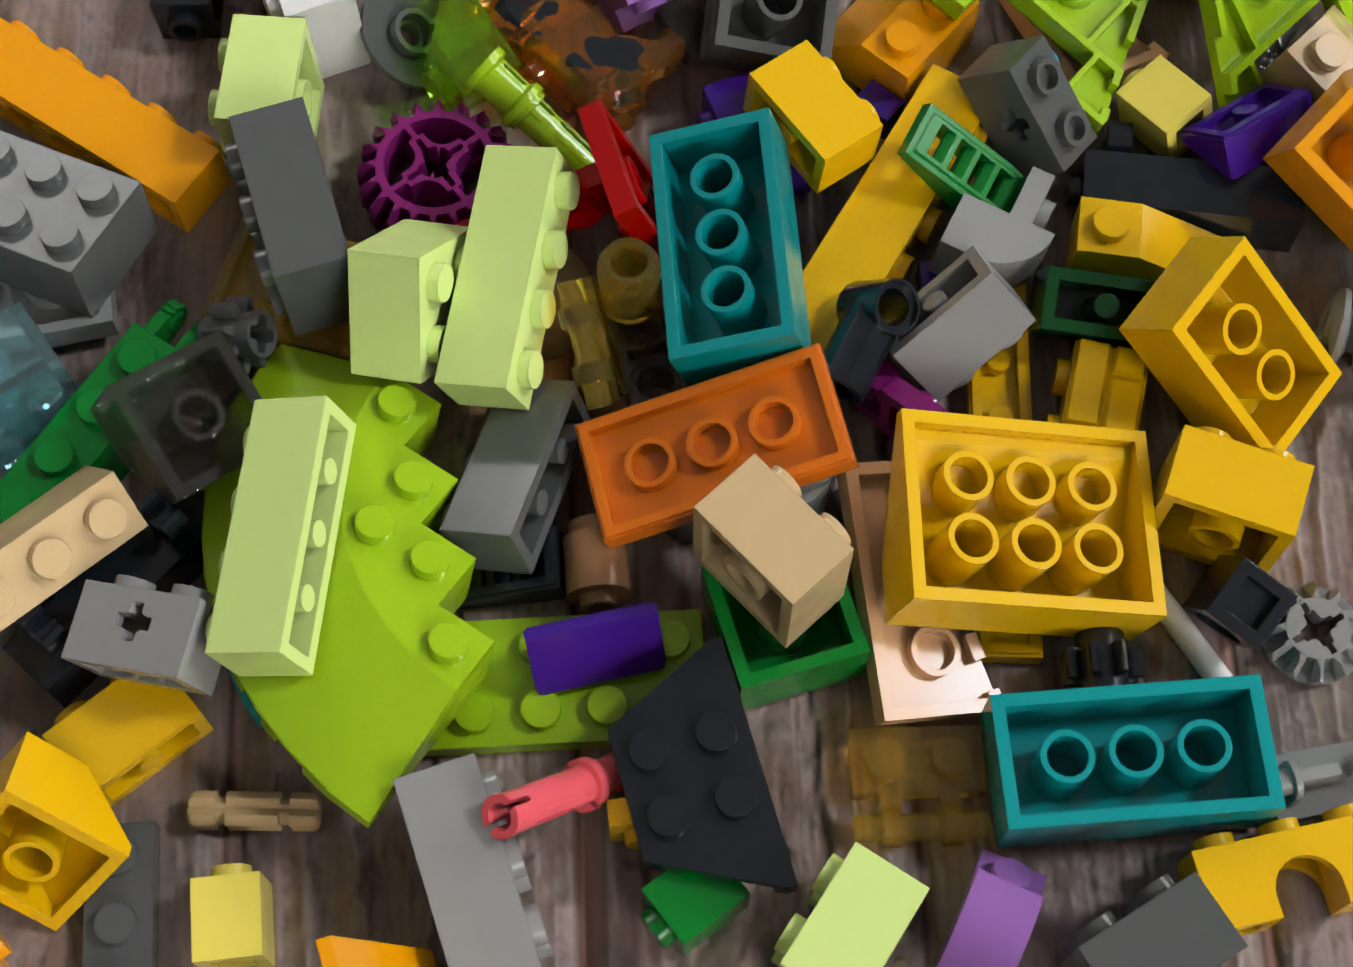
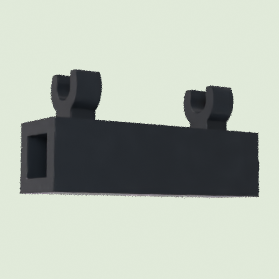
M1109 121L1107 137L1102 139L1101 150L1085 149L1078 171H1068L1063 203L1064 207L1073 208V218L1081 196L1140 203L1221 237L1245 236L1254 249L1289 252L1305 223V202L1266 162L1238 179L1232 180L1220 174L1205 160L1131 153L1133 123Z
M176 479L162 493L153 488L136 504V508L149 526L70 581L43 608L38 604L16 620L21 629L2 649L64 708L99 676L61 658L86 579L114 584L118 574L129 575L155 584L157 586L155 591L171 593L173 584L191 585L203 573L201 533L205 498L204 489L200 488L193 495Z

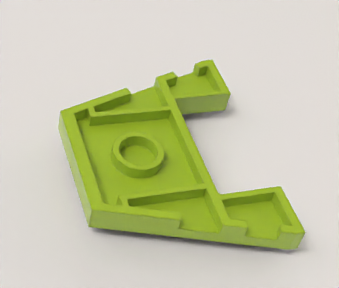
M931 0L955 21L976 2V0ZM1007 0L1014 9L1026 16L1053 39L1060 48L1067 51L1083 65L1069 81V84L1095 133H1097L1108 120L1111 111L1109 105L1113 93L1119 87L1124 73L1122 67L1128 49L1136 38L1148 0Z
M1199 0L1219 109L1264 83L1254 63L1255 60L1320 0ZM1321 0L1325 11L1334 4L1353 24V0Z

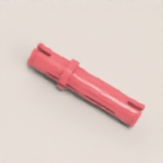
M612 751L596 759L590 757L573 759L566 763L568 766L563 767L558 773L506 792L492 794L485 799L482 805L481 816L485 828L505 820L506 824L494 828L489 834L499 840H507L520 832L570 812L589 813L602 807L601 804L605 803L609 797L623 792Z

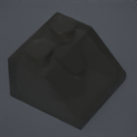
M218 330L107 385L90 408V411L124 466L175 505L241 469L244 456V432L250 425L254 400L262 399L225 337Z

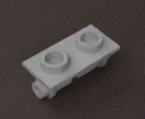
M1353 740L1276 755L1286 809L1275 817L1276 820L1288 817H1297V820L1322 816L1321 814L1329 809L1353 803Z

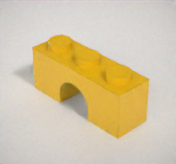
M1353 803L1323 812L1321 814L1323 822L1300 827L1297 817H1288L1259 826L1257 828L1259 836L1235 841L1232 832H1221L1197 839L1192 842L1194 851H1191L1176 865L1180 881L1196 871L1241 936L1266 931L1284 918L1276 893L1277 875L1280 870L1284 869L1303 872L1315 880L1324 894L1331 915L1353 911Z

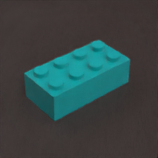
M770 108L649 135L668 358L688 387L810 346L811 337L788 144Z
M1261 674L989 695L979 716L997 848L1258 828L1263 824L1271 822L1286 809Z

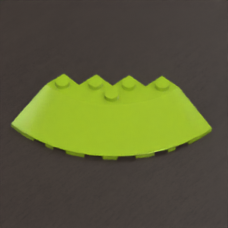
M280 344L266 361L267 365L260 368L253 376L235 405L215 450L205 490L201 533L206 591L214 595L211 603L214 605L219 583L218 562L221 553L226 547L232 517L231 496L234 489L238 486L244 456L243 436L246 428L250 425L254 400L327 395L356 424L313 676L239 677L232 671L230 672L240 691L244 690L256 712L261 717L260 724L273 741L279 740L286 751L302 766V774L328 799L369 828L396 793L393 779L413 772L483 682L495 640L454 615L467 598L476 558L439 535L443 510L452 501L458 483L457 478L424 458L433 447L441 403L404 381L351 374V361Z

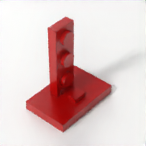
M598 99L577 109L595 162L575 170L580 182V197L577 207L574 210H570L566 232L572 229H584L593 226L604 215L612 212L620 233L630 245L635 243L661 276L652 171L603 102ZM470 218L454 225L468 226Z

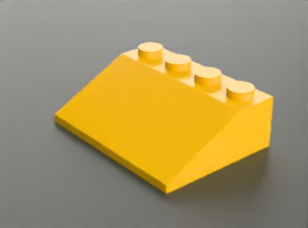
M901 408L896 415L881 561L885 624L1074 637L1077 632L1085 629L1113 627L1124 631L1126 641H1132L1167 617L1146 431Z

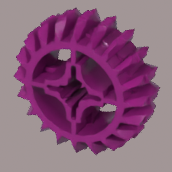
M440 99L436 102L434 110L425 112L414 102L412 116L404 118L392 111L390 119L391 129L374 126V133L372 134L374 144L362 145L361 158L363 164L357 166L356 177L360 186L358 194L361 205L368 211L370 222L376 230H385L404 219L454 225L470 218L476 189L467 197L464 190L475 182L474 176L480 173L486 145L512 146L507 144L506 133L502 130L501 125L491 127L490 118L487 117L485 111L470 117L469 108L466 107L463 101L452 112L446 111V106ZM412 160V166L401 173L402 180L393 185L402 167Z

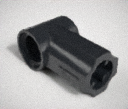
M902 278L854 281L846 285L839 294L836 304L839 323L824 350V355L837 397L849 404H863L896 336L910 332L918 322L920 315L919 296L912 284Z

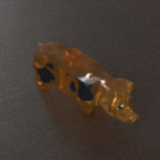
M457 0L459 10L469 18L476 20L492 48L495 50L500 46L506 52L504 60L519 72L530 85L537 82L543 88L542 92L545 95L549 96L578 120H580L577 109L600 99L624 133L632 130L639 121L646 106L645 98L650 84L655 80L670 76L679 67L680 60L684 57L686 41L671 29L666 28L655 40L643 38L639 35L635 37L615 33L606 18L594 9L596 2L593 0Z

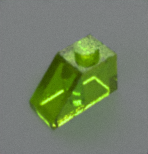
M435 0L421 72L423 85L428 95L435 103L440 99L445 104L447 111L452 112L462 101L469 110L487 101L476 90L469 92L463 84L498 46L506 52L504 60L517 72L522 65L479 0Z

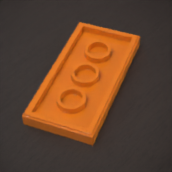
M820 343L574 425L603 541L608 548H616L692 523L694 506L754 453L770 469L777 465L787 471L799 487L859 468Z

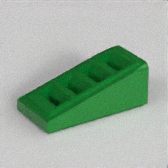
M932 103L923 104L897 152L911 169L954 212L963 194L966 193L1010 213L1026 181V178L1011 163ZM937 136L941 141L931 157L927 152ZM953 155H955L956 159L952 164L950 170H948L947 167ZM972 173L974 176L968 185L967 181Z

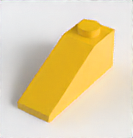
M1081 196L1068 232L1065 268L1157 281L1190 238L1221 236L1144 204Z

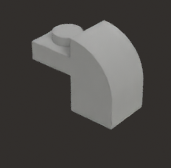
M1033 166L1010 213L964 193L938 244L928 271L939 275L974 245L1012 288H1016L1026 282L1039 268L1055 236L1054 233L1044 228L1056 203L1045 199L1056 176Z

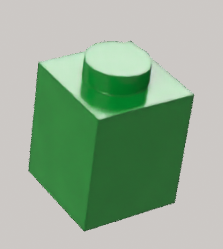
M664 871L641 889L642 903L647 909L639 917L649 933L663 949L673 943L684 957L746 909L749 904L750 892L740 881L732 880L731 884L704 879L703 876L697 873L682 871L677 874Z

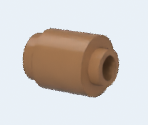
M597 514L582 515L570 520L567 524L568 534L562 538L567 601L573 605L580 606L581 612L585 614L619 608V603L631 596L627 544L616 548H608L603 541Z

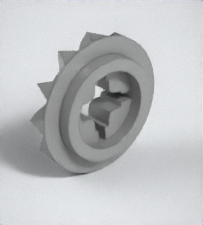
M1314 581L1293 588L1287 586L1298 597L1264 643L1263 648L1266 655L1278 670L1301 683L1326 685L1342 680L1353 671V607L1341 597L1340 589L1327 590L1316 587ZM1306 617L1314 625L1323 622L1325 624L1331 622L1334 625L1324 637L1326 646H1323L1317 639L1309 641L1303 639L1298 643L1294 642L1307 625Z

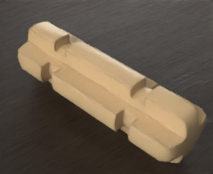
M196 790L189 797L187 819L188 824L196 830H219L220 825L224 824L225 827H228V830L282 831L284 825H289V827H292V831L314 832L320 827L323 808L322 800L315 792H292L289 798L282 796L280 791H228L226 797H222V795H218V791Z

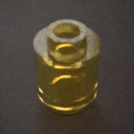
M624 237L613 241L603 250L597 261L600 306L604 313L616 322L623 324L644 322L656 313L662 299L661 262L659 256L651 246L638 238Z

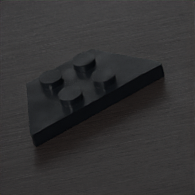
M722 636L714 637L607 730L644 867L677 874L686 871L700 874L704 879L731 884L732 880L772 887L775 888L774 892L792 893L797 891L798 882Z

